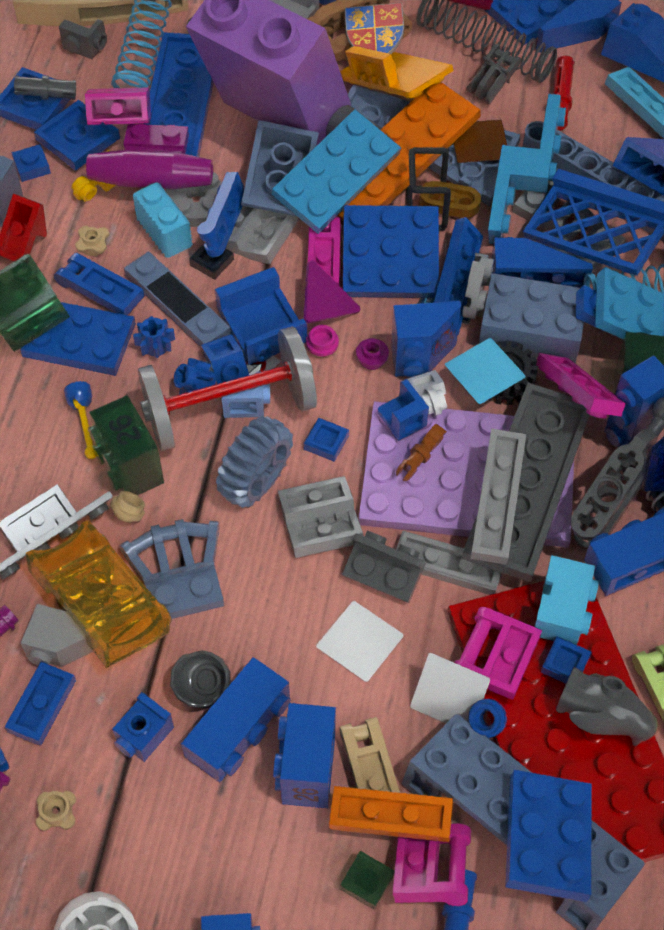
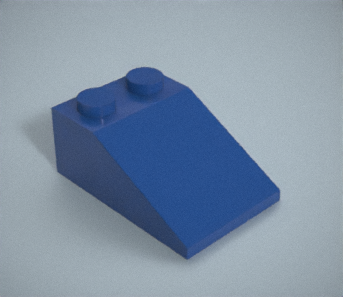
M633 3L610 24L601 55L664 82V19L660 14L651 11L648 6Z

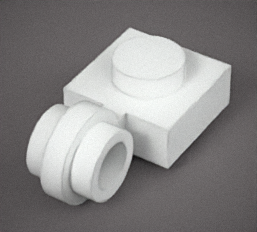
M436 370L407 379L429 406L428 415L433 413L434 416L442 414V410L447 409L444 394H447L445 385Z

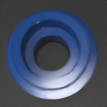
M482 699L473 704L469 711L468 720L476 733L491 738L499 735L504 730L507 723V715L503 706L496 700ZM485 711H490L493 714L494 722L492 725L484 721L483 715Z

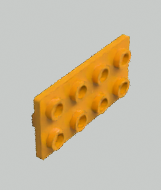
M353 46L345 51L349 66L341 70L340 73L343 81L350 84L385 91L388 94L405 96V98H415L421 95L422 91L427 87L442 82L444 77L454 70L453 65L398 52L388 54Z

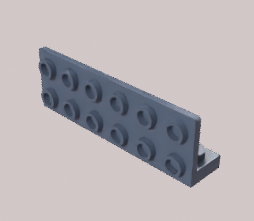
M456 714L410 760L401 784L413 794L441 797L442 794H445L448 798H453L454 803L507 845L510 776L513 770L530 771L488 737L476 733L468 721ZM592 821L591 896L587 902L565 898L556 913L577 930H597L608 912L645 865L644 861Z

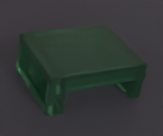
M30 254L22 256L0 270V334L14 352L70 317Z

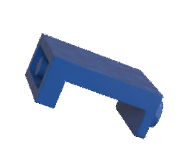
M274 267L215 289L217 310L222 319L230 326L231 334L242 349L248 365L258 361H266L280 353L278 344V332L280 329L293 326L298 331L303 344L306 343V337L308 336L307 323L304 319H298L280 289L279 274Z

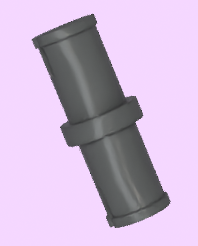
M15 76V95L42 96V100H49V97L76 100V80L50 79L49 76H42V78Z

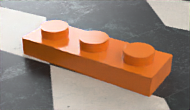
M334 786L329 828L331 830L449 842L453 798Z

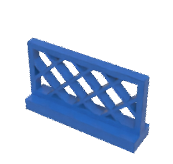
M558 169L552 177L553 187L523 230L524 237L638 276L664 234V202ZM557 198L570 202L569 206L554 211L552 209V205ZM587 208L597 210V215L580 219L578 211ZM574 213L576 222L559 227L557 218ZM616 217L626 220L627 224L609 229L606 222ZM551 220L555 226V229L546 232L536 230L539 224ZM602 222L605 231L587 237L584 228ZM645 226L655 229L651 235L639 239L635 232L636 229ZM580 230L583 236L582 239L569 242L564 240L562 235ZM627 232L631 233L633 241L618 246L615 245L612 237ZM606 239L609 240L611 248L600 252L591 248V244ZM634 249L638 250L639 255L634 263L620 258L619 254Z

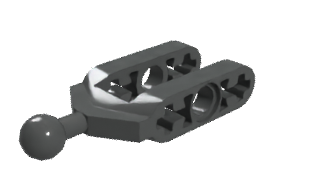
M664 397L654 403L652 408L654 418L648 427L635 435L630 443L618 447L612 453L573 512L571 526L574 531V539L581 549L587 551L590 541L602 533L611 534L642 487L649 457L658 436L664 429ZM622 479L627 481L625 485L622 483ZM605 496H613L616 498L614 501L604 502L601 500ZM592 512L596 514L595 517L590 516ZM594 523L597 526L595 529L591 528Z

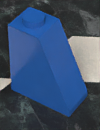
M625 138L613 166L664 195V139Z

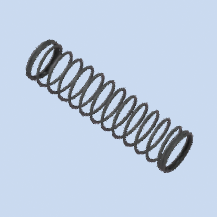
M422 0L416 16L418 26L425 27L427 30L434 29L437 35L443 33L446 39L453 38L456 44L462 42L465 48L472 46L473 52L481 51L483 56L486 57L488 55L484 54V48L495 33L497 27L495 19L490 22L484 33L481 48L476 50L474 44L481 37L486 27L487 15L482 16L473 32L472 43L465 45L464 40L469 36L477 21V11H473L465 23L468 7L464 6L457 15L458 3L454 2L448 9L449 1H447L445 10L436 23L438 12L445 0H442L440 4L439 0H434L428 17L427 12L432 0ZM426 4H427V7H426V10H425V14H424V22L421 23L422 13H423V10H424V8H425V6H426ZM456 4L455 13L450 23L446 27V22L449 13ZM466 9L463 21L455 32L458 19L463 10ZM473 14H475L473 24L465 35L467 25ZM445 16L443 23V31L438 32L436 30V27L439 25V23L443 20ZM434 17L433 27H427ZM485 18L484 25L479 35L475 39L477 29L481 21ZM455 19L452 35L448 37L446 36L445 31L451 26ZM465 23L462 33V39L460 41H457L455 39V35L460 31L463 24ZM495 23L492 33L485 43L487 33L492 24ZM503 24L498 29L494 37L492 47L495 45L497 37L502 28L504 27V31L501 36V39L498 42V45H500L503 41L507 30L506 24ZM515 28L512 29L507 35L502 47V51L505 50L507 41L511 34L514 32L513 38L508 48L506 49L508 51L510 50L516 37ZM525 33L521 34L515 43L511 55L514 58L518 57L525 44ZM524 36L523 41H522V44H521V46H520L518 52H517L516 55L514 56L515 51H516V48H517V46H518V44H519L521 38ZM532 38L528 42L522 55L520 66L516 70L520 69L524 76L530 74L532 80L541 83L549 76L557 58V48L551 46L545 51L546 43H541L535 52L530 70L524 73L523 66L530 58L536 44V38ZM532 41H533L532 48H531V50H530L528 56H527L526 59L524 60L525 55H526V52H527V50H528L530 44H531ZM543 46L542 52L535 63L536 57ZM552 52V56H551V58H550V60H549L547 66L545 67V69H544V70L542 71V73H541L542 67H543V65H544V63H545L547 57H548L549 54Z

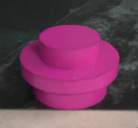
M327 325L315 326L306 337L307 349L316 356H329L337 350L339 345L338 335Z

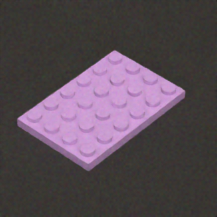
M374 401L359 512L360 525L469 537L478 514L491 428L509 431L515 416L445 409L442 410V414L434 416L433 413L429 414L426 427L398 441L378 414V407L385 404V402ZM435 424H438L447 431L443 436V440L430 452L431 458L426 463H421L413 477L404 482L403 479L408 472L403 470L397 477L396 469L404 459L411 455L410 449L415 444H420L429 430ZM574 461L544 545L569 548Z

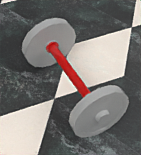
M291 326L280 329L278 332V344L283 366L165 398V395L162 394L152 365L138 368L139 381L144 401L140 402L145 421L151 422L160 450L165 451L175 448L169 419L170 411L287 379L294 401L302 412L315 408L317 405V394L313 368L296 328Z

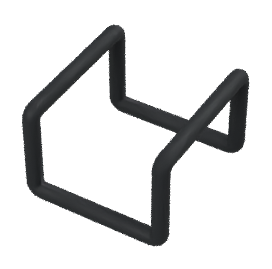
M442 147L411 148L409 150L410 186L406 189V205L413 206L412 192L444 194L442 224L439 225V231H443L448 226L451 190L447 187H422L423 185H416L415 154H443L440 182H446L449 150Z

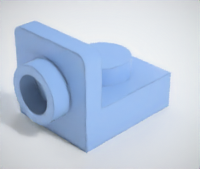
M270 384L222 397L224 418L264 416V404H270L271 400Z

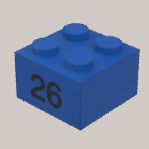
M289 703L287 717L280 716L278 727L280 754H275L273 778H275V791H281L283 805L329 808L336 736V707Z

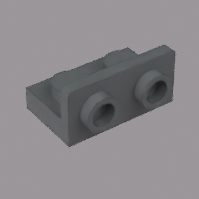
M370 531L366 532L365 537L355 533L353 540L356 542L342 575L410 603L426 565L424 561L418 559L420 552L400 544L398 550L386 546L387 538Z

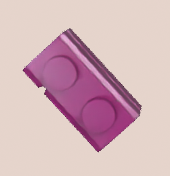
M149 87L88 89L85 93L87 125H99L102 122L104 124L149 123L151 119Z

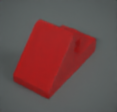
M13 193L0 232V256L16 263L27 265L36 235L47 236L44 206L41 203Z

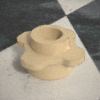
M83 226L78 230L80 238L75 246L79 252H83L88 256H98L106 250L105 240L109 237L107 228L101 227L97 229L95 227Z
M52 791L40 794L37 798L40 814L36 819L38 828L42 831H47L51 827H62L64 830L72 828L75 824V817L72 815V806L76 802L75 795L71 791H64L63 793ZM54 808H59V813L54 814L52 812Z

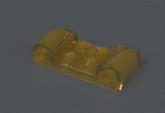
M89 520L82 522L73 535L63 543L50 549L30 550L25 553L29 572L47 594L52 592L85 633L86 643L106 668L128 658L169 634V624L172 622L167 608L157 601L110 546L107 538L100 534Z

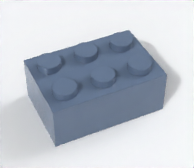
M492 273L479 344L488 338H492L495 343L501 341V345L504 347L506 346V341H512L511 347L516 348L518 343L522 344L523 352L526 349L532 351L531 357L535 356L537 358L539 353L566 357L576 364L584 325L583 321L576 319V292L580 288Z

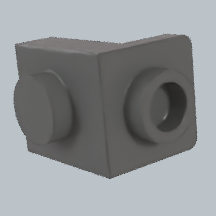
M97 19L90 28L68 20H64L59 25L62 46L72 53L93 59L107 43L104 21Z

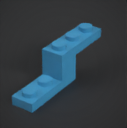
M548 94L540 149L502 145L488 226L490 244H494V238H502L503 233L509 234L511 215L506 213L508 205H514L515 190L548 193L549 181L553 182L552 177L557 171V163L552 162L553 155L559 154L562 135H557L558 126L564 127L566 108L561 107V95Z

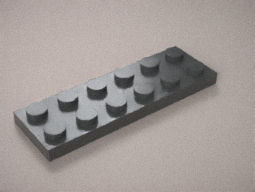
M527 383L509 430L510 432L526 434L507 565L470 559L477 516L463 550L462 559L528 582L532 581L590 416L586 413L587 409L583 405L572 401V396Z

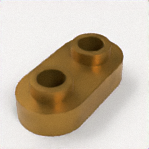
M430 181L422 186L447 187L451 190L449 216L470 218L475 216L480 210L481 195L472 187L440 181ZM420 193L419 203L421 206H439V214H443L444 194Z

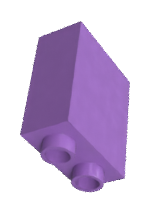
M204 0L186 25L223 102L256 120L319 132L318 145L327 136L326 128L333 114L342 106H352L326 29L270 0Z

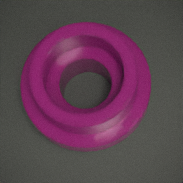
M376 338L365 339L356 348L358 362L369 370L381 368L389 357L388 346L382 340Z

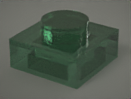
M360 851L340 884V890L375 910L392 881L395 871Z

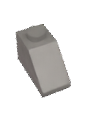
M37 604L22 638L21 645L26 657L33 664L39 666L40 662L48 665L63 667L108 645L111 640V634L107 622Z

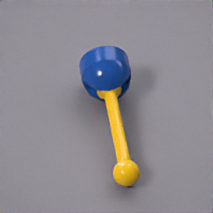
M84 381L73 382L64 388L65 399L71 408L79 410L86 442L84 453L87 458L94 459L98 455V449L93 446L85 407L89 406L92 402L91 386Z

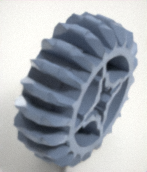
M260 416L250 421L248 427H243L240 435L235 437L233 444L228 447L226 456L222 458L223 463L218 469L219 475L216 478L217 491L226 500L242 508L250 507L255 501H260L261 497L268 492L275 484L277 478L281 476V471L286 466V461L291 455L290 449L293 446V434L280 421L273 420L268 416Z

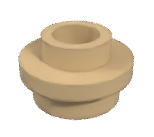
M121 491L110 503L114 515L124 522L140 521L145 514V502L143 499L129 491Z

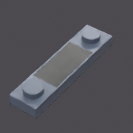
M149 251L124 268L125 276L131 282L143 288L144 294L200 347L202 344L231 334V327Z

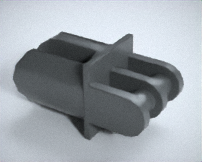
M495 44L488 55L483 57L484 63L466 90L470 93L476 91L478 98H485V102L491 104L506 82L510 83V78L520 65L521 58L510 56V51L506 50L504 52L500 50V45ZM495 57L499 59L497 63L493 62ZM505 64L509 65L507 70L503 68Z

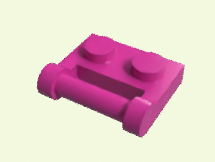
M480 607L474 618L477 623L460 660H455L454 663L489 677L488 690L513 700L541 637L542 630L492 609ZM493 628L500 630L484 669L474 666L489 630Z
M458 823L451 824L449 842L398 837L393 884L395 903L445 902L451 906H463L468 902V887L465 885L466 846L471 843L470 827ZM442 843H449L451 845L448 882H437L439 848Z

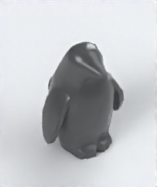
M573 668L557 705L556 711L558 713H569L570 719L575 725L591 734L628 735L632 738L634 746L655 735L658 725L657 718L635 693L626 687L621 679L597 673L586 675L580 669Z

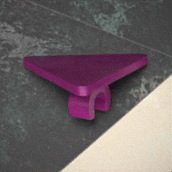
M311 260L307 263L304 320L306 323L354 315L360 312V306L315 261Z

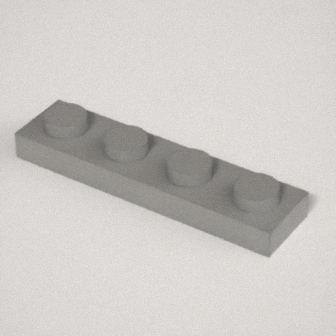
M491 428L470 559L507 565L526 434Z

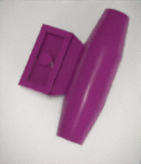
M128 124L123 142L124 150L88 154L86 175L89 180L122 187L145 188L157 182L163 189L175 190L212 185L213 160L186 154L189 138L188 126Z

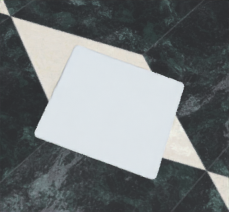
M352 601L318 642L316 647L367 682L404 635L356 601Z
M429 653L410 707L444 723H447L456 714L469 722V711L474 703L484 699L490 678L433 653Z

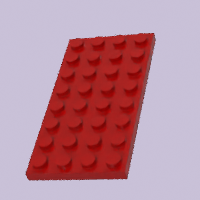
M545 580L450 605L448 607V614L462 653L477 623L474 618L480 607L492 609L535 627ZM596 597L594 602L588 601L586 612L592 613L588 635L580 634L577 643L578 646L591 651L583 674L591 675L597 673L603 676H615L621 679L626 687L632 690L638 697ZM495 628L489 630L474 666L484 669L500 630ZM540 638L514 699H509L488 689L485 693L484 699H493L499 702L507 715V723L504 730L499 735L493 737L495 744L532 773L592 784V821L644 861V863L664 857V756L655 735L634 746L632 738L628 735L591 734L575 725L571 721L569 713H558L556 708L566 684L541 673L554 641ZM485 711L484 714L489 725H492L494 716L490 711Z

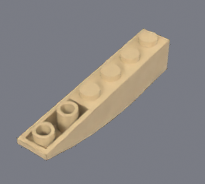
M12 0L18 24L59 26L64 20L81 26L93 25L97 19L104 21V25L129 22L132 6L135 4L134 0ZM144 0L156 2L164 7L169 6L167 0ZM170 0L172 7L167 9L169 14L189 10L188 0ZM146 4L138 5L142 11L154 12L160 16L166 15L165 10H157ZM136 7L134 8V13L139 11ZM142 13L136 14L139 20L150 18Z

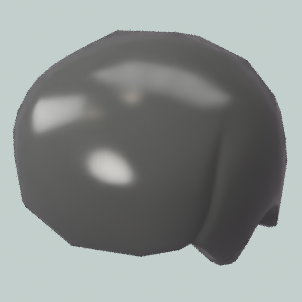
M204 650L182 655L171 670L170 686L177 699L195 708L212 706L231 684V672L224 659Z

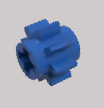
M150 316V318L142 323H137L138 333L133 334L135 346H140L141 355L148 354L159 358L166 351H172L170 341L175 340L173 328H168L167 319L161 320Z
M189 358L188 365H179L174 374V384L180 389L179 395L215 385V374L209 370L211 364Z

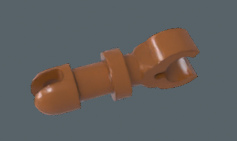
M435 424L421 443L415 444L410 449L411 455L398 466L396 476L398 477L405 470L408 473L403 481L410 480L417 472L420 464L426 463L431 458L430 452L440 444L447 431L438 424Z

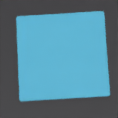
M492 338L486 339L445 363L448 370L478 404L484 403L526 377Z

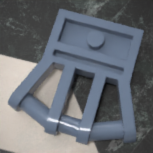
M183 519L175 520L174 525L161 528L158 524L150 526L151 530L132 542L125 541L119 545L124 557L145 584L154 623L224 606L214 564L219 538V521H210L209 524L184 522ZM188 536L207 538L204 562L194 563ZM178 538L185 566L170 570L163 541ZM153 544L155 545L161 572L154 574L149 571L138 556L139 553Z

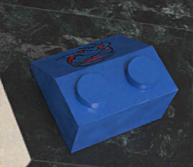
M460 301L393 305L391 348L395 377H414L432 371L456 346L461 312Z

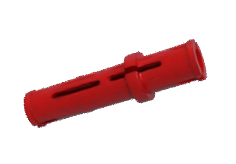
M567 55L560 56L556 60L553 94L561 95V107L566 108L564 127L558 126L559 131L564 130L568 126V113L573 103L570 95L575 61Z

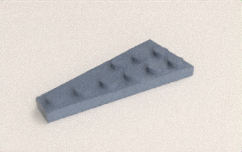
M353 85L348 93L352 107L381 128L410 103V101L357 85ZM504 130L507 146L518 147L520 134ZM453 143L448 148L447 180L453 184L476 189L481 195V202L490 207L494 197L500 160L458 163ZM443 154L428 167L440 176Z

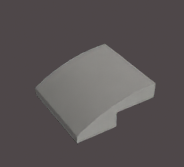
M243 206L226 249L248 259L271 264L298 222L297 216Z
M345 476L278 491L284 521L295 558L352 546L356 542L353 540L355 533L363 536V531L354 510V500Z

